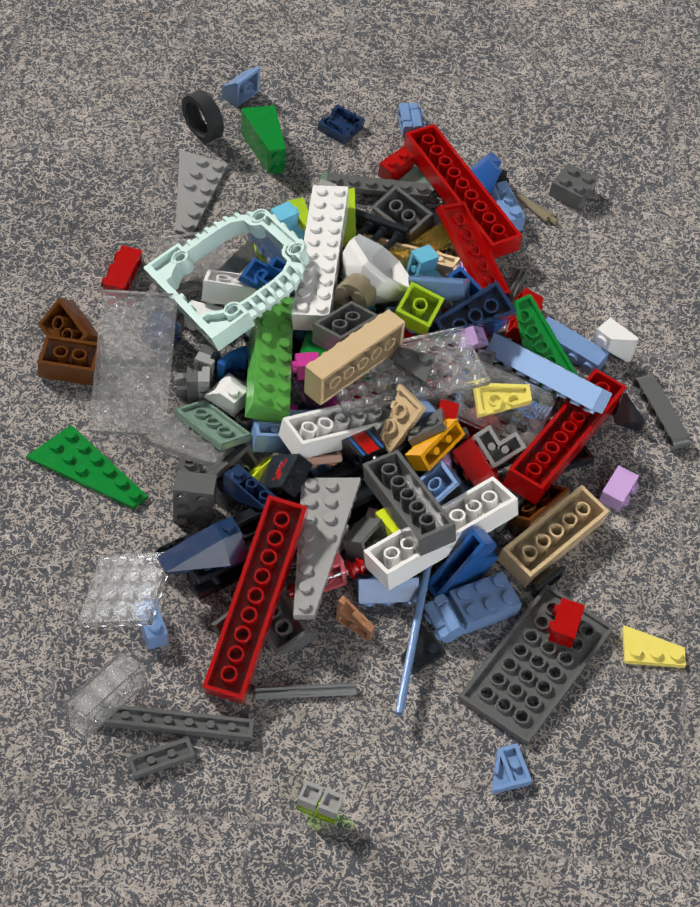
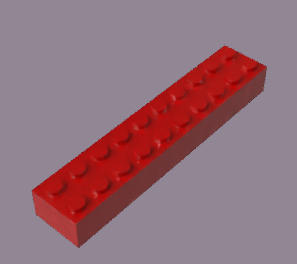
M432 124L406 132L403 147L415 155L414 163L446 204L466 202L494 259L519 251L522 234L438 127Z
M595 368L586 380L612 393L603 413L594 412V414L583 410L584 406L582 404L578 407L570 403L569 398L508 469L502 485L536 505L618 406L627 386Z
M268 495L202 686L204 693L238 704H245L308 516L307 506Z

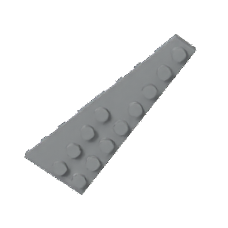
M306 478L301 486L300 504L308 507V516L297 547L294 620H315L324 588L327 586L328 577L342 542L353 503L356 501L359 486H361L360 478Z

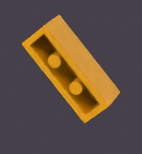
M446 419V430L413 446L405 454L414 470L430 471L465 436L457 419Z

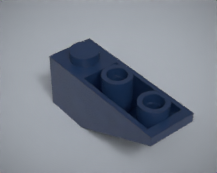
M239 464L224 473L223 490L235 501L263 510L268 495L276 497Z

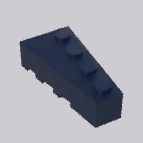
M495 281L434 319L433 325L441 338L446 339L452 337L453 333L470 326L483 327L513 317L517 311L499 283Z

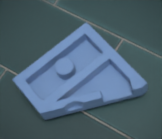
M518 743L498 748L495 759L492 794L531 785L532 779Z

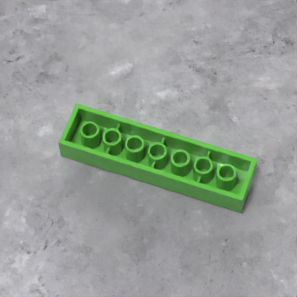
M293 297L283 298L280 300L281 303L279 305H273L271 307L272 310L269 312L266 310L262 313L263 316L261 318L256 317L253 320L255 326L250 329L245 407V417L262 422L282 423V419L288 417L290 413Z

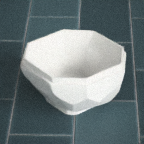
M361 234L354 236L348 242L342 253V280L353 273L366 276L370 280L371 286L376 288L377 295L375 301L371 304L372 306L395 302L403 298L409 287V274L401 262L382 245Z

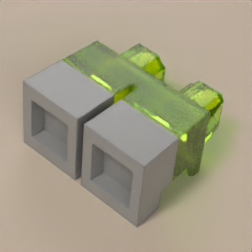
M306 780L297 798V810L334 825L345 795L326 788L322 796L324 787Z

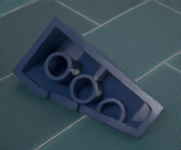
M229 517L208 526L157 556V560L166 574L191 572L194 569H205L207 571L215 567L233 568L245 563L248 553L241 530L233 517Z

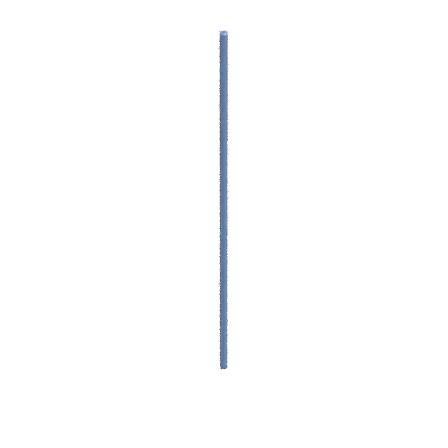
M466 350L464 353L455 403L459 404L458 422L472 356L470 350ZM453 448L449 451L451 461H452V456H451V455H453V452H452ZM444 499L439 502L441 506L444 503ZM431 566L423 570L395 710V714L398 716H403Z

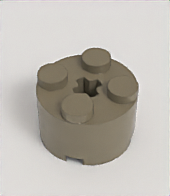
M353 273L347 276L334 290V307L338 309L353 301L368 309L376 299V288L371 286L370 280L366 276Z

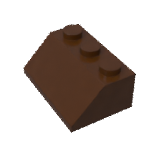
M61 297L57 299L38 323L45 335L97 343L102 338L76 303Z
M46 335L38 359V377L94 386L99 371L102 343Z
M552 485L536 505L526 499L518 509V515L507 522L509 531L513 535L519 536L565 499L570 492L569 488Z

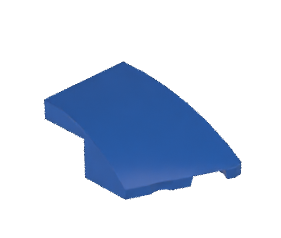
M489 152L470 168L489 194L502 172L499 168L502 161L492 152Z
M274 256L269 265L254 257L240 275L238 281L258 290L279 275L286 262Z
M249 345L230 351L218 361L217 383L228 372L233 375L234 371L243 372L248 368Z

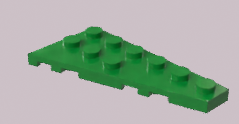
M531 294L515 300L514 308L517 311L516 318L522 347L578 375ZM532 382V395L536 403L544 406L561 398L556 395L557 391L554 389L550 392L542 388L543 384L541 382L539 385Z
M72 425L26 456V460L35 462L45 469H50L60 476L81 486L88 487L100 495L103 494L132 510L148 499L146 493Z

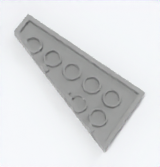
M180 150L176 211L177 234L193 237L228 168V163Z

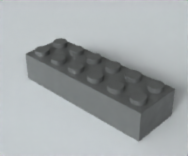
M399 450L362 464L364 481L419 556H423L456 541L455 523Z

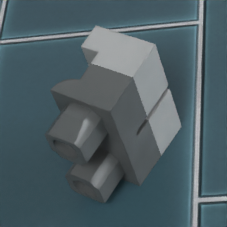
M211 343L209 346L203 344L194 359V371H202V367L210 366L211 385L214 382V373H217V363L221 359V350L218 351Z
M210 366L202 367V371H192L190 367H187V373H176L177 397H187L188 402H198L206 399L204 395L211 389Z

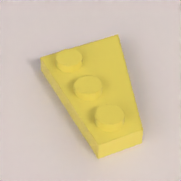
M474 383L473 385L477 418L530 405L532 401L529 384Z
M623 625L624 663L685 668V647Z

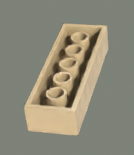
M388 309L371 322L364 324L358 331L351 333L342 342H338L330 350L323 352L320 357L310 361L305 366L304 393L319 405H322L396 353L398 346L402 347L405 321Z
M581 485L501 550L497 560L526 587L544 570H547L605 521L610 511Z

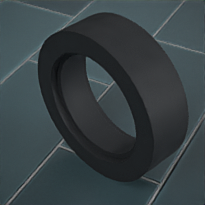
M197 90L183 98L182 112L190 131L202 143H209L223 135L224 122L221 112L207 92ZM200 111L202 112V114H203V116H204V118H205V120H206V123L204 122V120H203V118H202V116H201V114H200Z

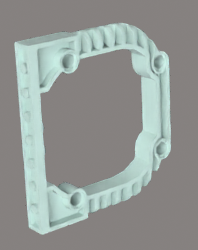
M257 209L254 212L246 211L247 215L233 213V217L228 218L224 216L222 221H215L212 227L204 228L202 234L197 233L195 235L196 238L192 241L190 239L187 240L185 246L182 247L178 243L143 267L151 282L168 297L175 307L218 351L255 326L253 320L256 317L261 318L263 312L266 310L269 312L272 310L271 307L273 305L281 303L280 300L289 298L290 293L296 291L298 284L302 283L304 271L306 272V265L310 262V256L306 250L308 247L304 240H299L293 230L289 231L284 222L280 223L275 214L271 215L265 209ZM251 233L256 238L268 237L282 250V256L286 262L282 272L242 302H231L223 310L208 311L199 315L191 302L187 303L188 301L182 293L178 294L176 292L183 276L190 274L194 270V263L225 241L237 235Z

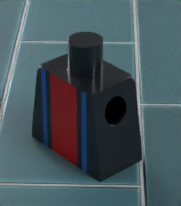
M374 426L342 440V454L361 470H363L362 464L386 454L385 444Z

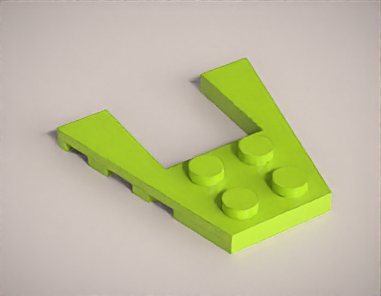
M355 188L348 189L349 208L343 247H346L348 242L356 236ZM304 197L287 200L286 202L290 201L298 209V219L302 223L304 230H306L309 211Z

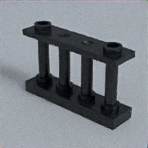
M355 209L356 228H359L356 236L370 232L374 234L370 238L374 242H377L381 237L390 239L383 246L388 251L397 242L403 244L410 242L409 227Z

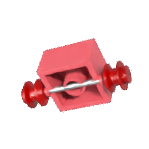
M338 551L323 593L346 585V575L348 574L353 579H355L357 573L364 576L363 571L366 570L363 560L355 557V562L351 563L347 560L344 566V561ZM288 582L289 586L286 587L289 598H294L295 584Z

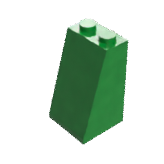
M275 105L241 108L240 132L267 173L279 174L284 172L286 147Z

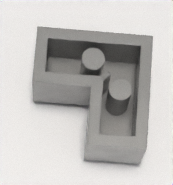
M489 425L473 435L493 468H498L528 447L519 431L501 440L493 425Z

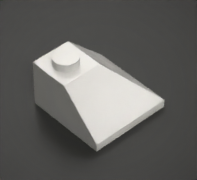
M609 318L597 328L593 341L622 360L630 362L639 338L615 320Z
M228 372L204 397L234 417L246 406L247 384Z

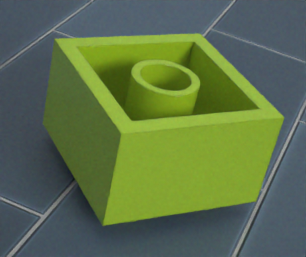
M411 281L394 314L405 321L406 328L425 337L445 298Z

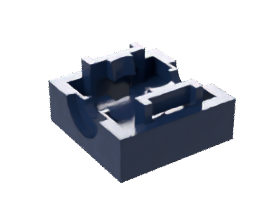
M337 104L332 109L329 117H323L318 122L317 130L345 145L364 127L365 119L359 117L357 113H352L345 109V106L341 107Z

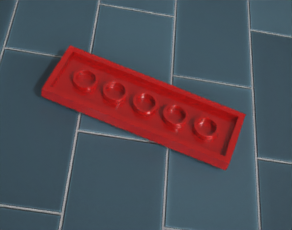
M466 202L438 206L436 211L467 273L482 289L497 281L508 296L511 291Z

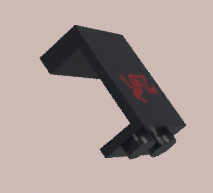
M299 453L275 455L271 458L259 482L274 495L277 494L279 489H282L291 497L296 498L313 464Z

